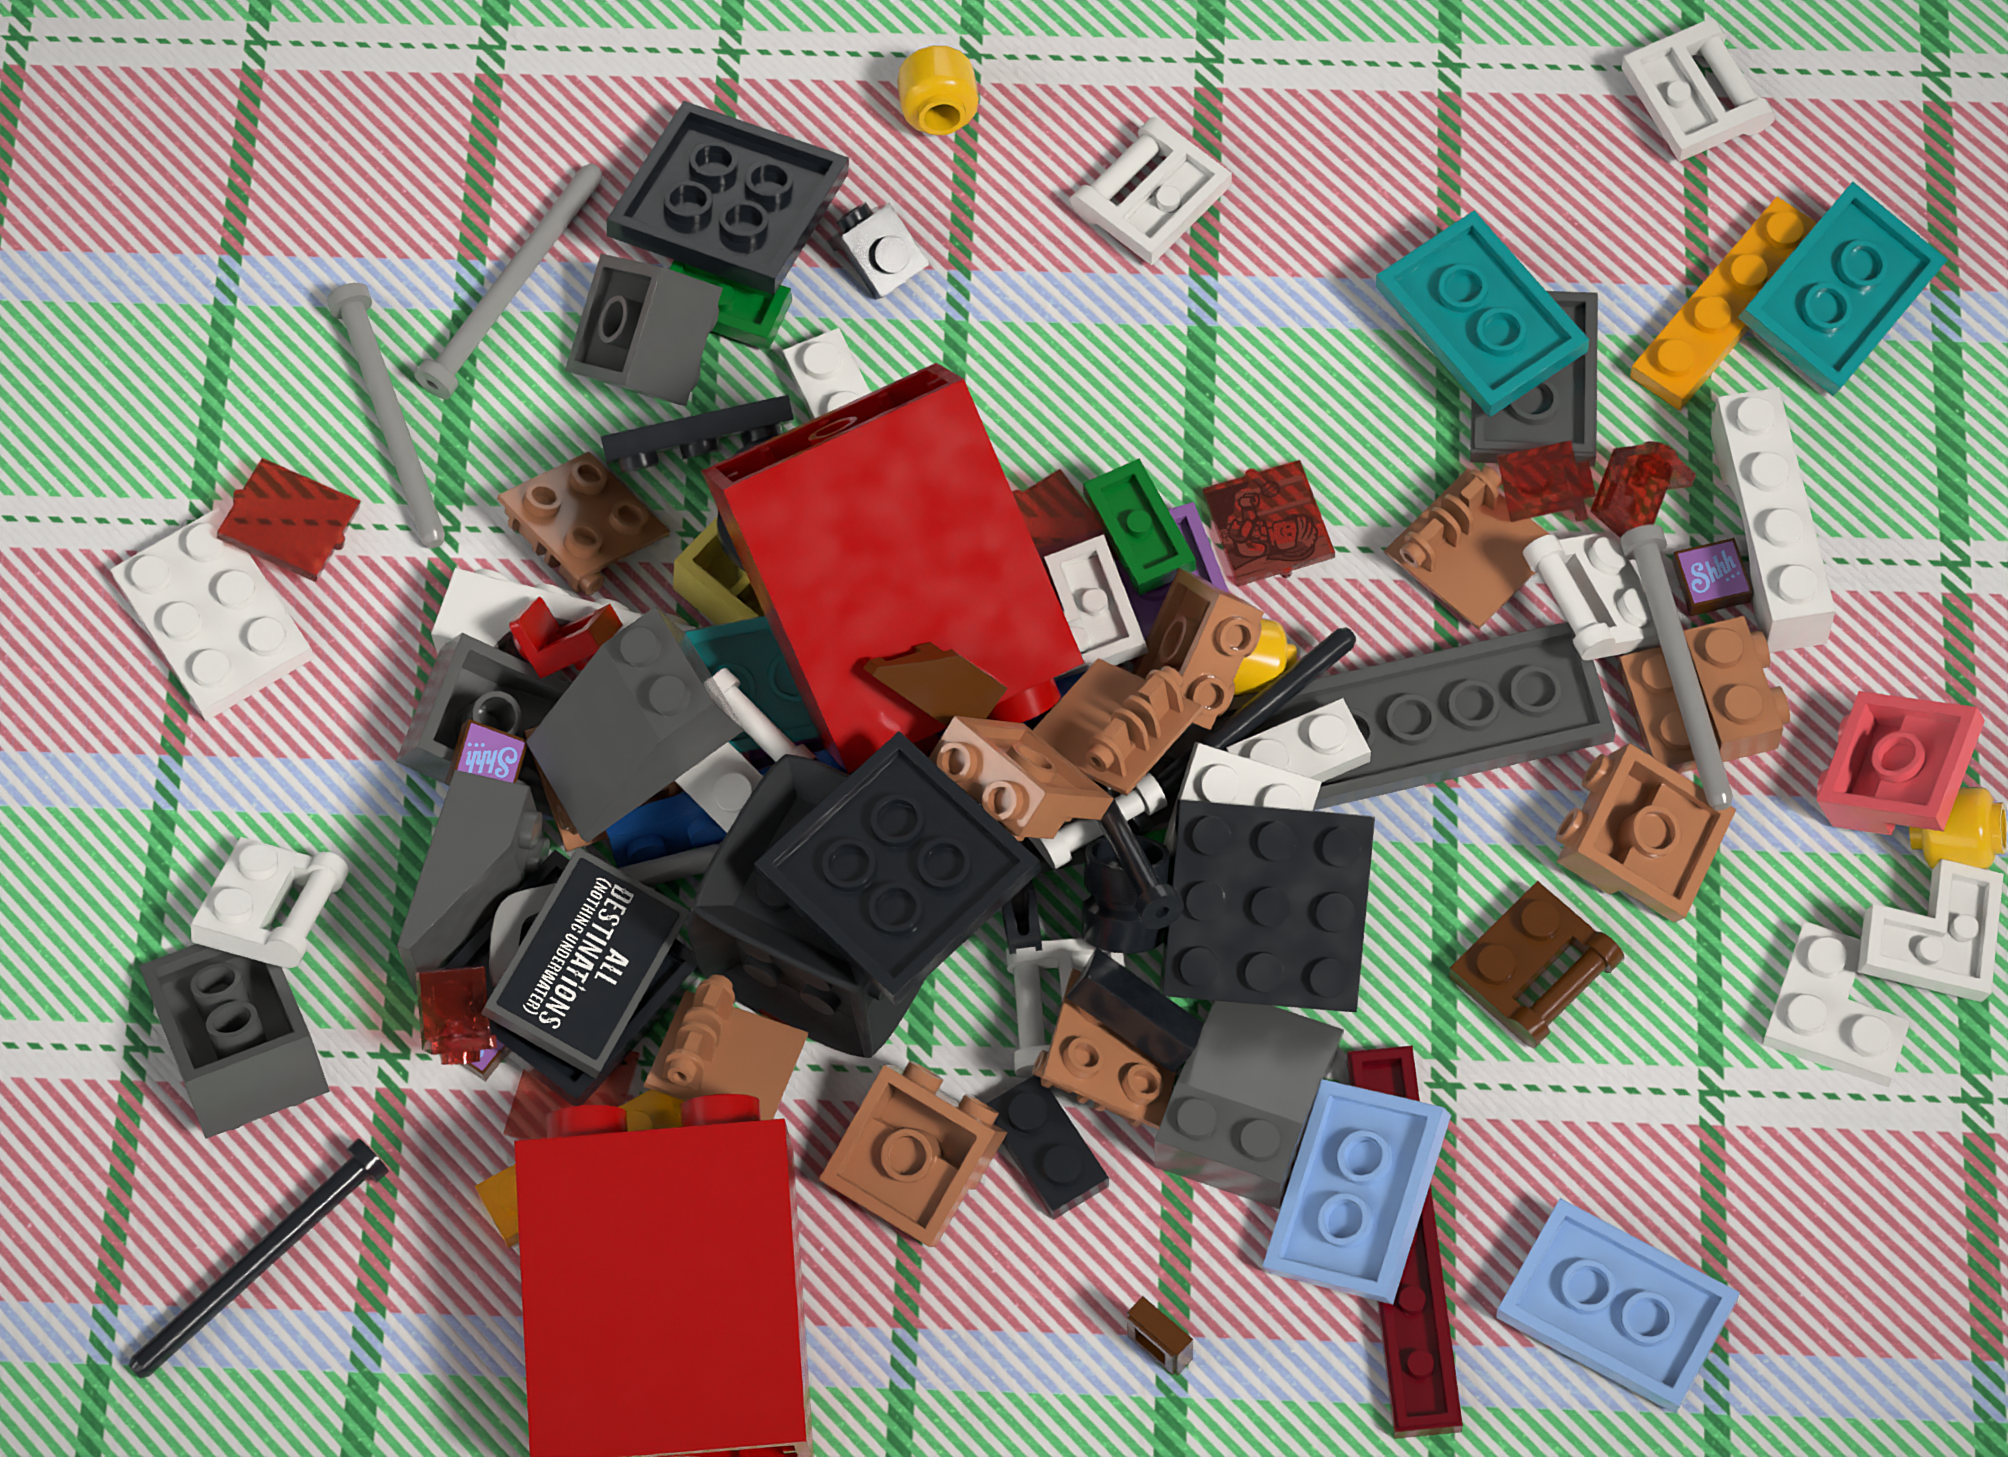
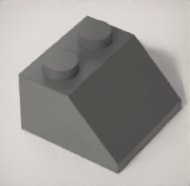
M601 253L565 371L655 399L686 406L690 392L696 387L700 377V360L708 334L712 331L718 319V302L723 288L661 266Z

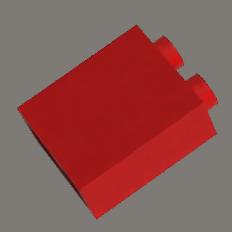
M934 363L701 471L824 749L848 774L856 771L898 731L929 758L940 740L937 732L947 728L944 724L867 672L864 666L871 659L881 657L885 661L897 659L916 653L915 646L928 642L933 643L942 651L952 649L1008 688L986 719L1017 723L1030 720L1053 707L1061 698L1054 677L1085 663L964 378L942 365Z
M714 1094L692 1098L680 1105L681 1127L628 1131L627 1111L623 1108L609 1105L567 1107L555 1110L547 1115V1138L514 1141L530 1457H814L794 1153L785 1118L761 1120L760 1100L757 1097L744 1094Z

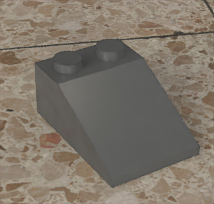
M655 606L602 644L526 743L580 837L588 843L744 731V728L688 635Z
M461 633L440 649L396 762L450 786L445 781L464 722L471 719L526 740L524 731L539 726L572 683L553 674L540 679L532 664L465 633ZM527 745L516 784L529 786L537 812L553 818L532 754Z
M454 770L397 945L415 995L429 996L427 986L491 919L501 902L514 894L547 859L550 840L544 837L542 813L536 810L529 786Z
M200 944L189 946L139 965L205 1139L228 1130L237 1129L246 1123L288 1107L300 1105L309 1099L330 1092L310 1032L282 967Z
M1214 1001L1204 1022L1197 1046L1192 1055L1187 1059L1176 1082L1154 1140L1155 1168L1280 1210L1321 1079L1327 1080L1344 1035V1029L1272 1005Z

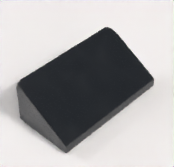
M1098 948L1092 953L1066 996L1067 999L1172 1073H1175L1192 1055L1204 1025L1202 1021Z

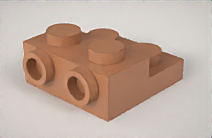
M1179 568L1145 641L1149 653L1138 657L1131 673L1146 679V676L1152 670H1161L1164 666L1175 669L1183 678V685L1180 687L1182 696L1203 706L1202 712L1192 723L1211 730L1216 717L1224 714L1232 701L1235 691L1233 680L1243 658L1250 656L1259 642L1262 630L1260 621L1264 612L1244 599L1219 589L1202 577Z
M1745 616L1683 630L1722 761L1727 762L1778 749L1783 732V724L1790 722V710L1782 687L1769 688L1763 668L1770 667V653L1763 632L1761 630L1750 632ZM1661 646L1620 656L1618 670L1646 753L1677 773L1697 769Z
M954 716L929 756V759L972 799L980 803L983 809L1018 841H1023L1025 837L1054 839L1064 821L1070 822L1072 818L1101 820L1114 800L1112 796L1024 723Z
M1631 743L1610 753L1608 756L1600 754L1591 763L1582 780V787L1590 791L1582 810L1577 807L1573 808L1564 818L1556 833V841L1564 845L1556 862L1609 895L1622 890L1674 923L1686 918L1737 809L1730 806L1725 810H1714L1708 804L1703 788Z
M909 1061L904 1070L898 1066L884 1064L819 1180L928 1247H936L968 1190L976 1189L1008 1132L993 1124L999 1113L982 1101L964 1094L960 1103L938 1091L943 1079L929 1069L913 1061Z

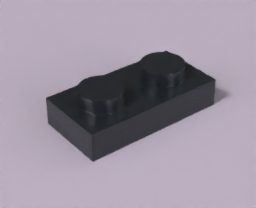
M1034 1075L986 1103L999 1113L993 1124L1008 1132L1002 1143L1053 1220L1109 1187L1108 1175L1050 1088L1041 1085L1040 1077Z

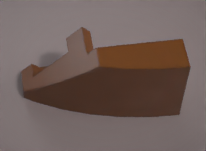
M931 642L915 646L916 653L890 661L877 657L869 660L864 666V669L946 727L949 726L954 716L986 719L1008 689L954 650L942 651Z

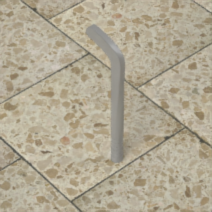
M721 842L616 869L648 887L705 873ZM556 883L516 892L501 902L495 913L490 932L489 972L492 986H497L519 948L523 923L539 914Z

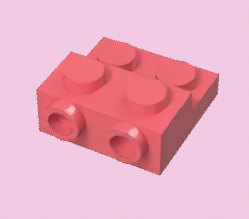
M1858 691L1850 714L1845 715L1840 723L1838 746L1829 769H1825L1821 773L1817 784L1816 801L1832 827L1892 835L1896 824L1944 831L1985 722L1978 707Z

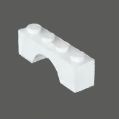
M1780 388L1717 397L1710 433L1723 486H1729L1732 489L1743 520L1749 553L1751 587L1753 590L1751 601L1758 629L1763 632L1766 638L1769 653L1827 644L1835 615V607Z
M455 568L431 635L437 655L442 647L459 634L465 633L518 658L521 654L514 643L509 623L529 601L537 597H541L545 601L560 627L611 604L623 624L616 633L618 634L644 614L632 612L625 605L611 599L599 598L591 602L571 597L563 589L550 584H537L535 587L510 582L506 576L489 569H478L474 573ZM664 613L681 630L696 629V627L690 626L682 618Z

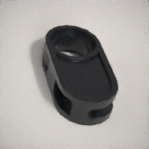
M1031 879L1002 907L1004 929L1010 955L1016 954V949L1035 947V951L1042 950L1037 902Z

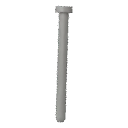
M590 163L580 168L435 361L431 359L423 360L414 375L419 384L428 392L442 399H449L459 386L458 380L455 377L456 373L600 184L602 171L599 167Z
M363 283L342 285L334 289L327 296L330 312L333 317L343 319L421 542L428 548L439 547L444 542L445 532L366 312L372 305L369 290Z
M1659 525L1639 526L1627 531L1620 538L1623 554L1629 560H1636L1707 802L1716 811L1725 810L1731 806L1733 795L1660 555L1667 546L1664 531Z

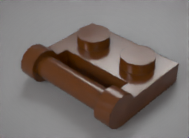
M1537 881L1450 967L1448 977L1518 1039L1529 1047L1536 1048L1550 1034L1548 1026L1603 971L1611 973L1625 957L1622 949L1612 938L1603 932L1593 929L1544 885ZM1571 945L1582 954L1530 1008L1521 1006L1516 1001Z

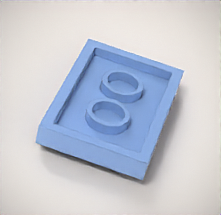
M1321 1079L1262 1267L1273 1275L1393 1305L1451 1114L1444 1107Z
M1560 1198L1497 1309L1496 1318L1677 1414L1735 1307L1740 1292Z

